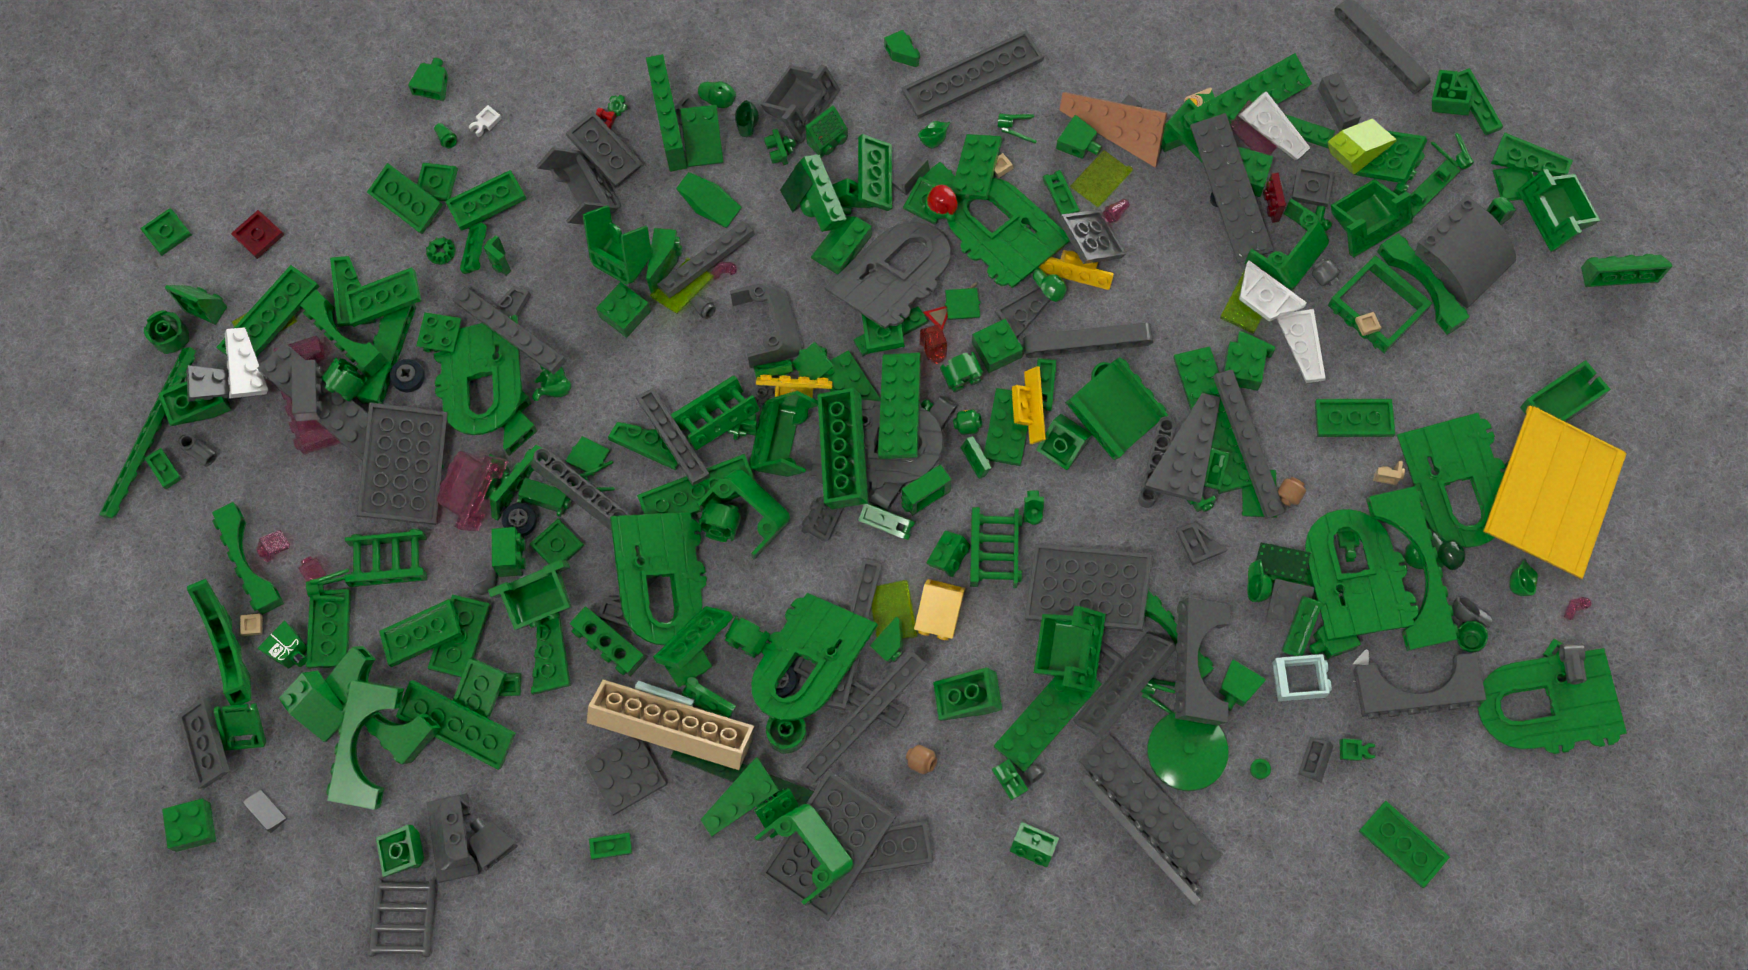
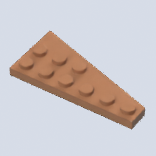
M1067 92L1062 93L1061 112L1071 118L1077 115L1095 129L1098 134L1153 167H1157L1167 113Z

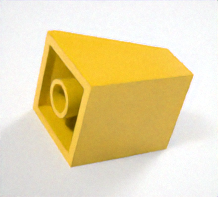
M927 579L924 584L914 630H918L919 634L929 636V634L937 635V638L941 640L953 639L966 588Z

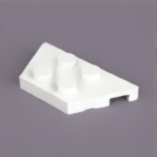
M1251 261L1247 262L1239 297L1240 301L1268 321L1306 306L1307 302Z

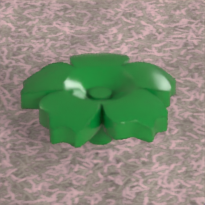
M612 95L609 98L611 103H608L607 108L609 112H615L616 117L621 116V112L628 110V105L623 104L626 102L625 96Z

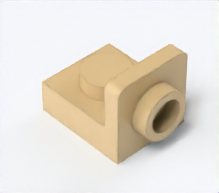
M1398 461L1394 470L1390 467H1378L1374 473L1373 481L1397 485L1400 479L1404 478L1405 468H1402L1403 461Z

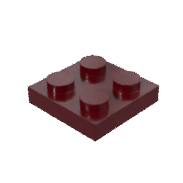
M1279 173L1271 174L1269 181L1266 182V189L1263 190V198L1268 203L1267 215L1271 217L1272 223L1280 221L1286 207Z
M259 210L231 233L256 259L284 236L283 232Z

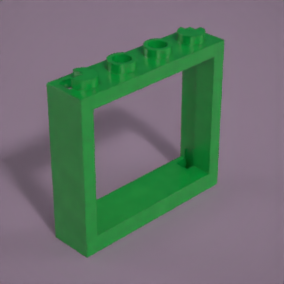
M1375 255L1331 298L1328 306L1334 311V314L1341 316L1348 326L1355 328L1362 338L1368 339L1375 349L1378 348L1385 354L1428 311L1432 302ZM1369 270L1417 310L1389 339L1379 331L1362 336L1355 321L1356 317L1360 315L1341 300Z

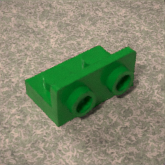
M1021 822L1010 852L1033 861L1037 865L1048 867L1059 838Z

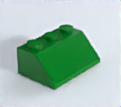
M846 216V220L837 229L829 232L813 253L811 259L838 275L856 258L871 238L872 226L858 217Z

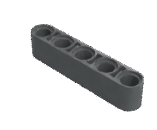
M1162 417L1156 428L1138 497L1139 504L1144 508L1152 507L1158 496V492L1144 489V486L1148 481V477L1152 475L1157 466L1152 460L1160 461L1172 442L1176 423L1171 417ZM1166 425L1170 430H1164L1161 426ZM1162 442L1166 447H1159L1157 443ZM1149 494L1152 496V499L1147 500L1143 495Z

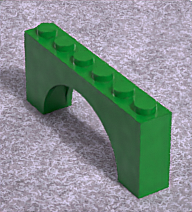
M664 55L646 57L669 171L687 169Z
M364 646L352 647L325 680L334 694L341 700L343 706L347 703L348 695L346 690L348 684L351 683V680L357 679L368 681L371 667L376 660ZM377 712L365 723L367 731L380 741V745L384 749L389 750L394 760L400 764L412 763L441 729L440 725L429 714L418 715L407 724H398Z
M358 679L351 680V683L348 684L346 690L348 695L347 703L344 704L342 710L344 719L338 730L340 739L334 751L336 759L330 771L332 779L326 791L328 795L327 801L373 810L381 807L384 787L372 783L362 772L357 758V742L363 726L374 714L384 709H398L401 707L404 688Z

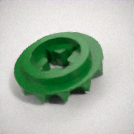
M444 236L443 238L436 237L432 242L429 241V245L426 247L428 259L438 265L451 261L456 252L453 242ZM436 247L443 248L445 254L438 252Z

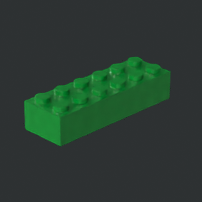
M855 388L817 394L824 504L832 510L868 504L861 394Z

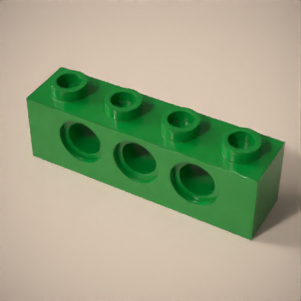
M586 606L569 623L573 629L571 632L577 638L583 637L587 640L585 644L593 651L596 649L602 653L600 655L601 658L607 663L612 661L616 665L615 669L623 676L627 674L631 677L646 660L639 650ZM590 628H597L594 634H587ZM604 640H611V644L609 646H602ZM619 652H626L624 658H616Z

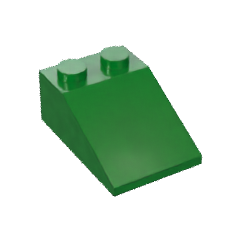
M709 105L680 109L688 167L724 163L717 106Z
M654 228L651 244L653 252L649 259L646 276L651 294H655L658 290L657 284L669 275L678 263V256H682L681 239L678 237L676 230Z
M166 285L165 287L166 291L184 312L214 325L218 323L227 308L222 297L217 294L210 295L201 287L194 288L188 285Z
M187 381L158 393L170 426L211 419L231 411L228 399L223 398V396L213 397L210 400L200 398L188 402Z
M987 667L933 682L940 721L986 715L1002 710L997 673Z
M318 670L301 673L279 697L288 713L323 742H327L339 729L340 724L343 723V705Z

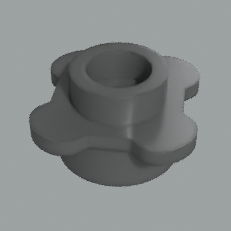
M758 385L755 390L751 391V395L760 404H764L773 395V390L768 389L765 385Z

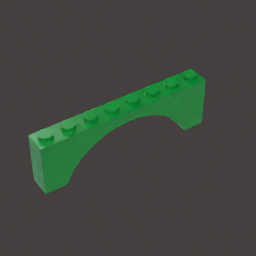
M1416 486L1369 496L1366 502L1370 517L1387 523L1400 531L1417 551L1424 570V598L1418 615L1413 620L1414 626L1407 627L1401 632L1406 651L1457 640L1459 631L1457 625L1453 624L1452 621L1453 609L1451 605H1448L1446 599L1448 591L1446 586L1442 584L1443 572L1436 562L1438 554L1436 548L1432 547V532L1430 528L1427 529V514L1424 509L1422 510L1420 503L1422 502L1421 492L1417 491Z

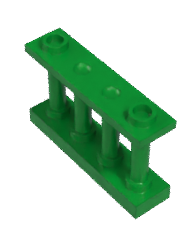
M733 375L675 411L671 416L681 431L685 428L690 431L691 434L688 437L694 449L698 450L760 411L753 395L747 399L741 394L743 392L738 379ZM735 398L739 404L729 409L725 403ZM719 408L723 414L713 419L709 413ZM703 418L707 424L697 429L693 423Z
M972 507L970 587H978V583L982 579L1013 580V588H1017L1018 582H1021L1022 571L1018 570V527H1022V515H1019V508L1014 509V517L983 516V514H980V507ZM983 524H1014L1013 535L983 534V532H979L980 525L983 526ZM983 542L1013 543V554L983 553V551H979V544H983ZM1013 561V572H986L979 569V562Z
M411 529L409 532L367 536L353 534L351 537H345V542L350 547H353V572L345 574V583L349 587L426 581L427 572L419 566V541L427 540V536L419 529ZM411 541V567L409 569H401L400 542ZM392 543V568L390 571L380 570V544ZM372 545V570L368 573L361 572V546Z

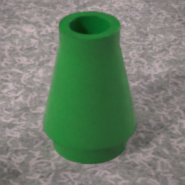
M442 123L435 125L434 130L441 146L447 149L453 148L457 144L456 134Z

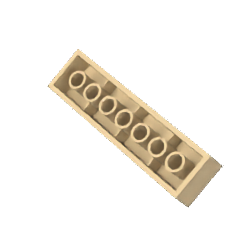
M602 680L588 706L587 723L737 770L740 769L751 745L754 730L753 725L606 680Z

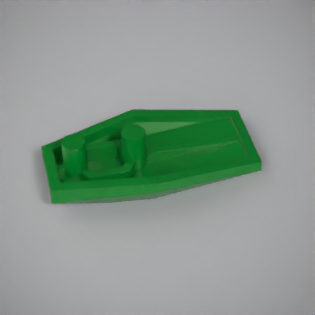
M690 172L686 174L676 188L696 214L725 228L729 226L742 208L719 185Z

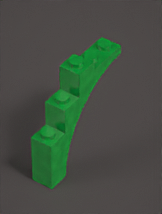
M207 579L188 585L187 591L202 618L217 658L225 697L230 705H240L251 701L250 673L242 661L241 646L233 634L230 615L224 605L220 604Z

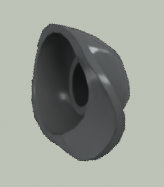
M1458 596L1454 600L1452 606L1453 615L1462 623L1477 621L1487 628L1491 626V617L1471 600L1464 596Z

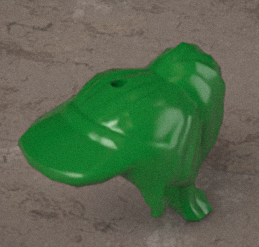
M540 365L543 372L540 373V376L534 382H541V388L535 390L532 395L533 400L539 401L543 395L554 398L568 395L571 383L566 378L563 367L553 375Z

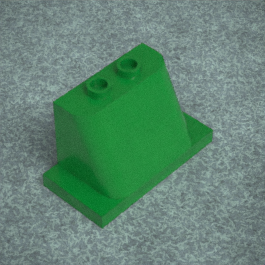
M1543 169L1517 189L1550 252L1556 251L1582 233L1581 230L1591 227L1600 221L1575 174L1552 177L1548 169Z
M1376 179L1331 204L1332 215L1347 233L1349 254L1353 258L1413 223L1411 194L1404 192L1398 196Z
M561 559L544 566L542 570L511 583L505 582L493 587L488 592L490 597H502L514 630H519L529 625L530 628H534L542 624L541 620L546 618L549 621L560 617L559 613L571 608L561 575L562 571L571 567L567 560Z
M1074 606L1073 616L1042 614L1033 673L1063 678L1062 686L1094 693L1106 614L1081 606Z

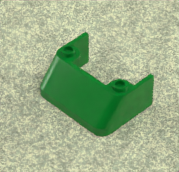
M1292 198L1287 204L1284 215L1307 230L1305 235L1288 256L1280 251H1275L1268 258H1265L1251 248L1244 263L1247 264L1248 261H1251L1290 291L1296 288L1329 244V238L1317 215Z
M608 205L582 214L589 258L593 266L625 285L635 282L653 252L650 245L648 226L622 234L620 227L612 223L610 206Z
M794 391L768 399L763 404L749 462L751 469L785 477L805 473L806 469L796 465V461L789 457L796 426L807 420L808 409L817 407L818 400L799 391Z
M735 469L718 480L697 502V507L701 511L715 495L726 499L736 491L763 516L757 525V531L764 540L751 553V557L755 560L788 525L790 515L783 506L741 469Z
M802 804L781 816L754 837L757 841H763L775 831L782 837H789L797 831L821 865L812 874L813 883L818 889L801 901L803 905H809L853 869L852 858L815 808L808 804Z

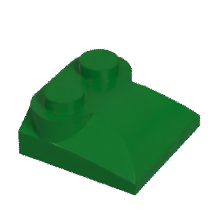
M406 825L376 837L383 877L411 868L416 869L422 865L424 853L420 833L413 825Z

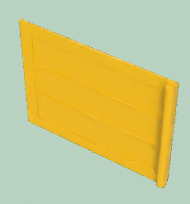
M1528 406L1483 532L1583 579L1626 453L1536 407Z

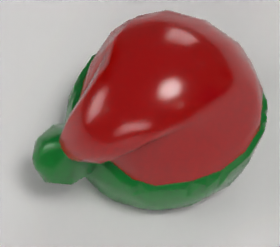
M938 185L932 188L925 200V210L928 215L940 220L946 218L948 221H953L955 219L954 213L957 210L958 202L953 190L946 185Z

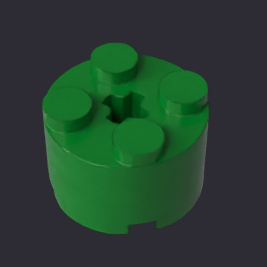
M161 310L153 313L147 319L146 327L144 326L145 337L158 351L164 354L174 353L188 344L189 330L177 314Z
M971 352L970 356L968 353L958 355L948 360L949 365L945 367L943 364L940 367L949 389L953 390L954 393L964 389L963 385L979 383L981 381L980 377L983 375L974 352Z
M335 358L323 374L322 380L326 383L324 387L332 393L336 391L345 400L351 401L357 396L368 380V377L365 373H358V368L351 362L342 358L339 360Z
M709 500V503L704 506L697 526L698 531L701 533L703 530L707 538L715 541L727 542V539L733 541L741 521V515L738 513L739 509L733 505L726 506L716 500Z
M735 616L724 636V641L737 650L741 647V650L746 655L755 659L756 655L759 656L770 634L767 631L764 633L759 631L760 627L754 623Z
M769 717L766 725V735L773 749L782 754L793 753L804 745L807 738V729L804 719L781 721ZM786 728L790 733H783V729Z

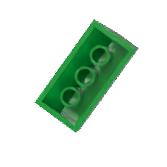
M1645 254L1643 256L1627 255L1625 257L1609 256L1600 259L1598 257H1591L1585 261L1581 269L1585 287L1659 283L1672 268V263L1662 255Z

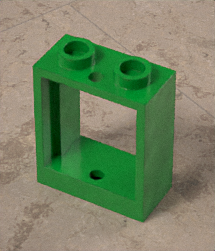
M941 464L902 488L901 506L906 513L910 512L914 516L951 492V478Z

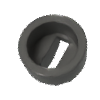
M1032 765L1027 769V777L1031 783H1035L1044 775L1042 769L1036 765Z

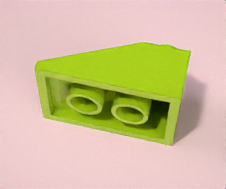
M1369 119L1340 131L1328 141L1330 154L1354 175L1397 140L1374 119Z

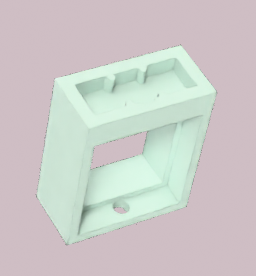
M1323 654L1275 658L1272 662L1278 701L1326 698L1332 689L1331 681L1327 679L1326 673L1328 672V662L1324 660ZM1315 664L1319 691L1289 693L1285 667Z

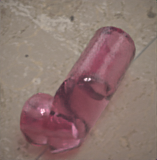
M720 262L709 275L717 280L722 273L734 275L737 272V267L732 262Z
M1585 597L1570 600L1564 617L1573 620L1577 611L1591 607V600Z

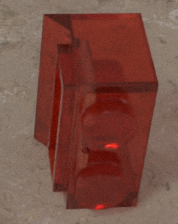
M937 324L921 329L919 345L924 347L927 359L931 360V363L942 362L947 358V341L941 325Z

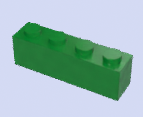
M820 155L804 156L800 162L813 183L806 193L821 232L835 230L846 220V216Z

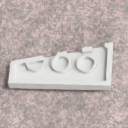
M1267 92L1261 94L1238 115L1294 160L1299 159L1310 149V146Z
M1314 309L1296 311L1277 318L1305 382L1325 381Z
M226 329L225 344L228 356L229 398L267 394L268 388L263 375L257 369L259 364L246 329Z

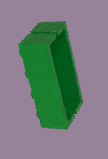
M1585 360L1526 399L1520 408L1526 415L1528 406L1536 407L1567 422L1602 399L1611 389L1600 376L1589 385L1588 382L1597 373Z

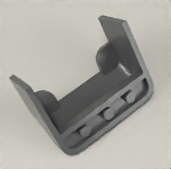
M552 147L536 165L537 169L550 170L556 181L567 183L577 200L579 207L567 218V223L584 225L582 214L606 205L610 206V213L612 214L620 207V203L606 178L581 151Z
M754 284L730 291L733 306L752 301H768L776 332L770 333L764 338L765 349L747 354L750 368L799 355L802 344L785 290L764 284Z

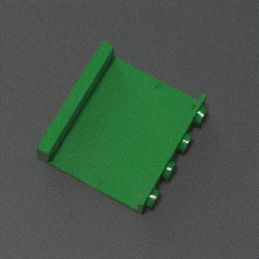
M1120 357L1109 364L1065 402L1113 460L1125 454L1124 452L1154 427L1162 417L1168 416L1163 404L1156 401L1153 392L1141 383V378L1130 370L1128 362Z

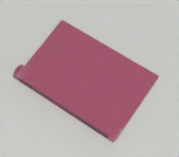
M1248 100L1231 122L1230 127L1250 150L1271 155L1277 146L1238 116L1252 104Z

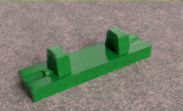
M1445 160L1411 193L1412 219L1460 173L1461 170L1449 160Z

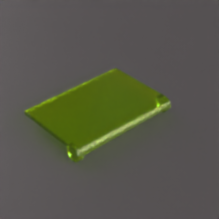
M1103 150L1070 187L1096 207H1099L1133 171V168L1129 165L1125 166Z
M687 257L678 268L688 262L690 258ZM707 271L671 298L666 296L659 288L651 293L650 297L678 314L714 275Z
M908 580L877 586L872 603L873 619L878 624L875 629L876 636L878 637L893 619L898 617L902 621L903 639L918 637L917 630H914L915 619Z

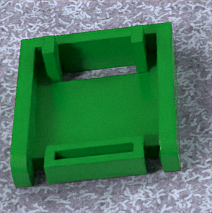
M252 703L250 708L249 704L223 706L222 711L220 706L214 708V715L224 751L265 746L266 738L256 703ZM253 735L250 740L235 741L234 737Z

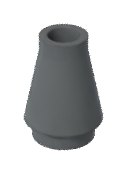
M693 294L689 298V303L692 304L702 318L708 319L715 313L716 307L713 302L697 294Z

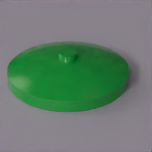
M1175 712L1165 716L1155 725L1147 743L1148 761L1155 775L1169 787L1180 791H1198L1209 787L1221 776L1228 761L1227 740L1219 726L1175 719Z

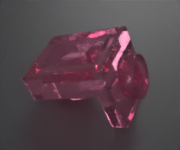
M278 530L259 538L256 549L258 555L263 557L266 562H269L272 555L289 549L290 544L282 531Z
M309 556L300 561L302 565L298 569L306 581L326 576L317 557L312 558Z

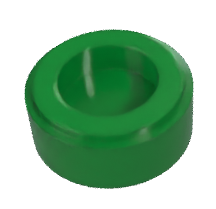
M1256 759L1250 765V773L1254 778L1263 780L1270 775L1271 766L1265 759Z

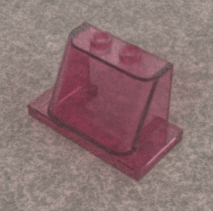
M460 451L456 454L453 462L448 467V474L445 480L440 485L441 490L437 497V502L459 516L454 527L467 531L479 530L485 513L478 510L492 478L501 479L508 463L507 460L487 455L482 460L465 451Z

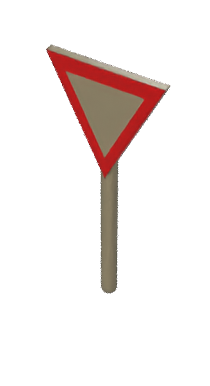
M974 282L969 288H974L977 282ZM943 306L924 311V315L942 332L947 320V307Z

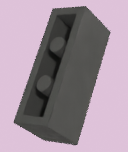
M1339 72L1323 77L1318 90L1339 132L1357 125L1361 115Z
M316 360L292 361V414L296 421L320 420V413L323 412L322 401H319V395H322V385L319 384V378H322L321 366L317 365Z

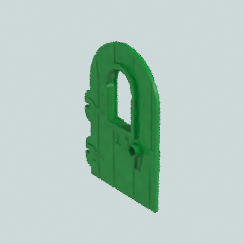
M997 178L992 179L987 200L992 202L1009 218L1004 225L991 233L975 217H972L969 212V205L976 199L956 198L958 205L954 213L955 219L953 221L947 220L950 230L962 241L960 244L961 251L964 254L971 251L967 254V257L974 261L981 259L989 266L987 269L988 276L991 279L997 276L994 280L997 285H1009L1011 288H1014L1070 242L1066 232L1009 182ZM1027 225H1029L1030 229L1032 228L1036 233L1034 234L1032 231H1030L1027 228Z
M517 315L508 317L518 324ZM483 323L459 328L454 353L434 350V352H437L434 353V359L441 364V374L435 380V387H438L435 388V394L438 398L442 399L443 411L447 412V421L455 430L467 435H484L497 430L507 423L519 406L522 395L520 350ZM496 347H499V351H498V354L500 355L499 358L497 357V349H496ZM492 375L493 403L486 413L476 415L469 408V381Z
M1479 413L1397 434L1412 483L1421 492L1422 510L1426 511L1429 528L1434 533L1438 532L1446 541L1454 540L1465 548L1478 547L1495 538L1483 531L1505 473H1501L1500 470L1506 468L1505 463L1501 459L1494 458L1490 445L1494 442L1495 435L1493 431L1486 432V430L1492 429L1491 424L1486 419H1480ZM1427 458H1431L1433 470L1436 471L1437 475L1431 473L1432 467L1430 468ZM1470 479L1481 510V518L1477 524L1465 526L1459 523L1453 515L1445 486L1455 481Z
M1351 509L1332 511L1320 517L1311 526L1307 534L1305 552L1311 553L1308 566L1316 598L1323 603L1320 613L1327 640L1414 626L1413 619L1417 617L1419 609L1417 605H1410L1416 603V598L1411 592L1405 591L1402 582L1408 570L1406 565L1399 566V564L1405 563V559L1401 553L1394 551L1390 537L1381 523L1376 519H1372L1366 513ZM1351 531L1358 535L1363 543L1368 570L1351 574L1341 573L1334 546V535L1336 533ZM1336 589L1342 590L1345 606H1341L1339 592Z
M691 512L611 516L614 555L623 616L637 636L656 645H666L702 610L701 589L705 587L707 578L706 576H700V573L704 574L706 571L703 563L697 561L695 547L701 542V534L695 535V532L698 531V522L691 519ZM635 546H638L639 558L638 556L636 557ZM654 576L670 577L674 615L668 623H659L652 616L649 609L650 602L646 578Z
M806 593L804 598L795 599L791 604V607L795 609H787L785 614L787 623L781 632H773L769 636L767 641L771 642V644L766 643L762 649L764 656L753 673L751 687L756 705L769 717L781 721L799 720L817 712L830 699L878 626L877 623L809 593ZM842 641L838 649H836L839 642ZM797 655L817 664L802 688L795 695L786 697V699L777 695L776 689L779 680L783 678Z
M1605 649L1585 651L1584 668L1587 681L1576 685L1567 683V680L1564 682L1558 681L1557 676L1562 678L1566 676L1564 662H1561L1559 655L1510 663L1497 668L1483 681L1486 700L1480 707H1477L1483 726L1497 741L1517 749L1544 747L1549 753L1559 754L1558 746H1561L1562 752L1566 753L1574 748L1575 742L1589 740L1592 745L1599 747L1605 746L1603 739L1607 740L1608 746L1614 745V743L1619 741L1620 735L1627 734ZM1545 688L1546 695L1549 697L1552 716L1525 721H1511L1504 716L1501 709V700L1504 696Z

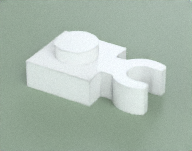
M487 105L476 116L477 122L469 125V129L471 132L474 129H478L475 133L477 137L483 135L485 128L490 131L502 119L501 115Z

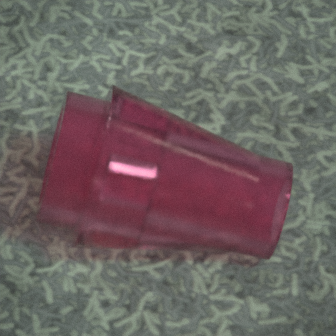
M1123 198L1105 207L1103 215L1108 222H1117L1126 209L1129 208L1130 204Z

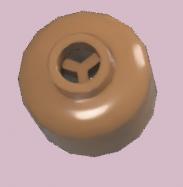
M1294 477L1284 479L1278 489L1281 502L1289 507L1291 504L1299 505L1306 493L1305 484Z
M922 745L910 748L906 754L908 767L921 774L932 772L937 764L935 752Z

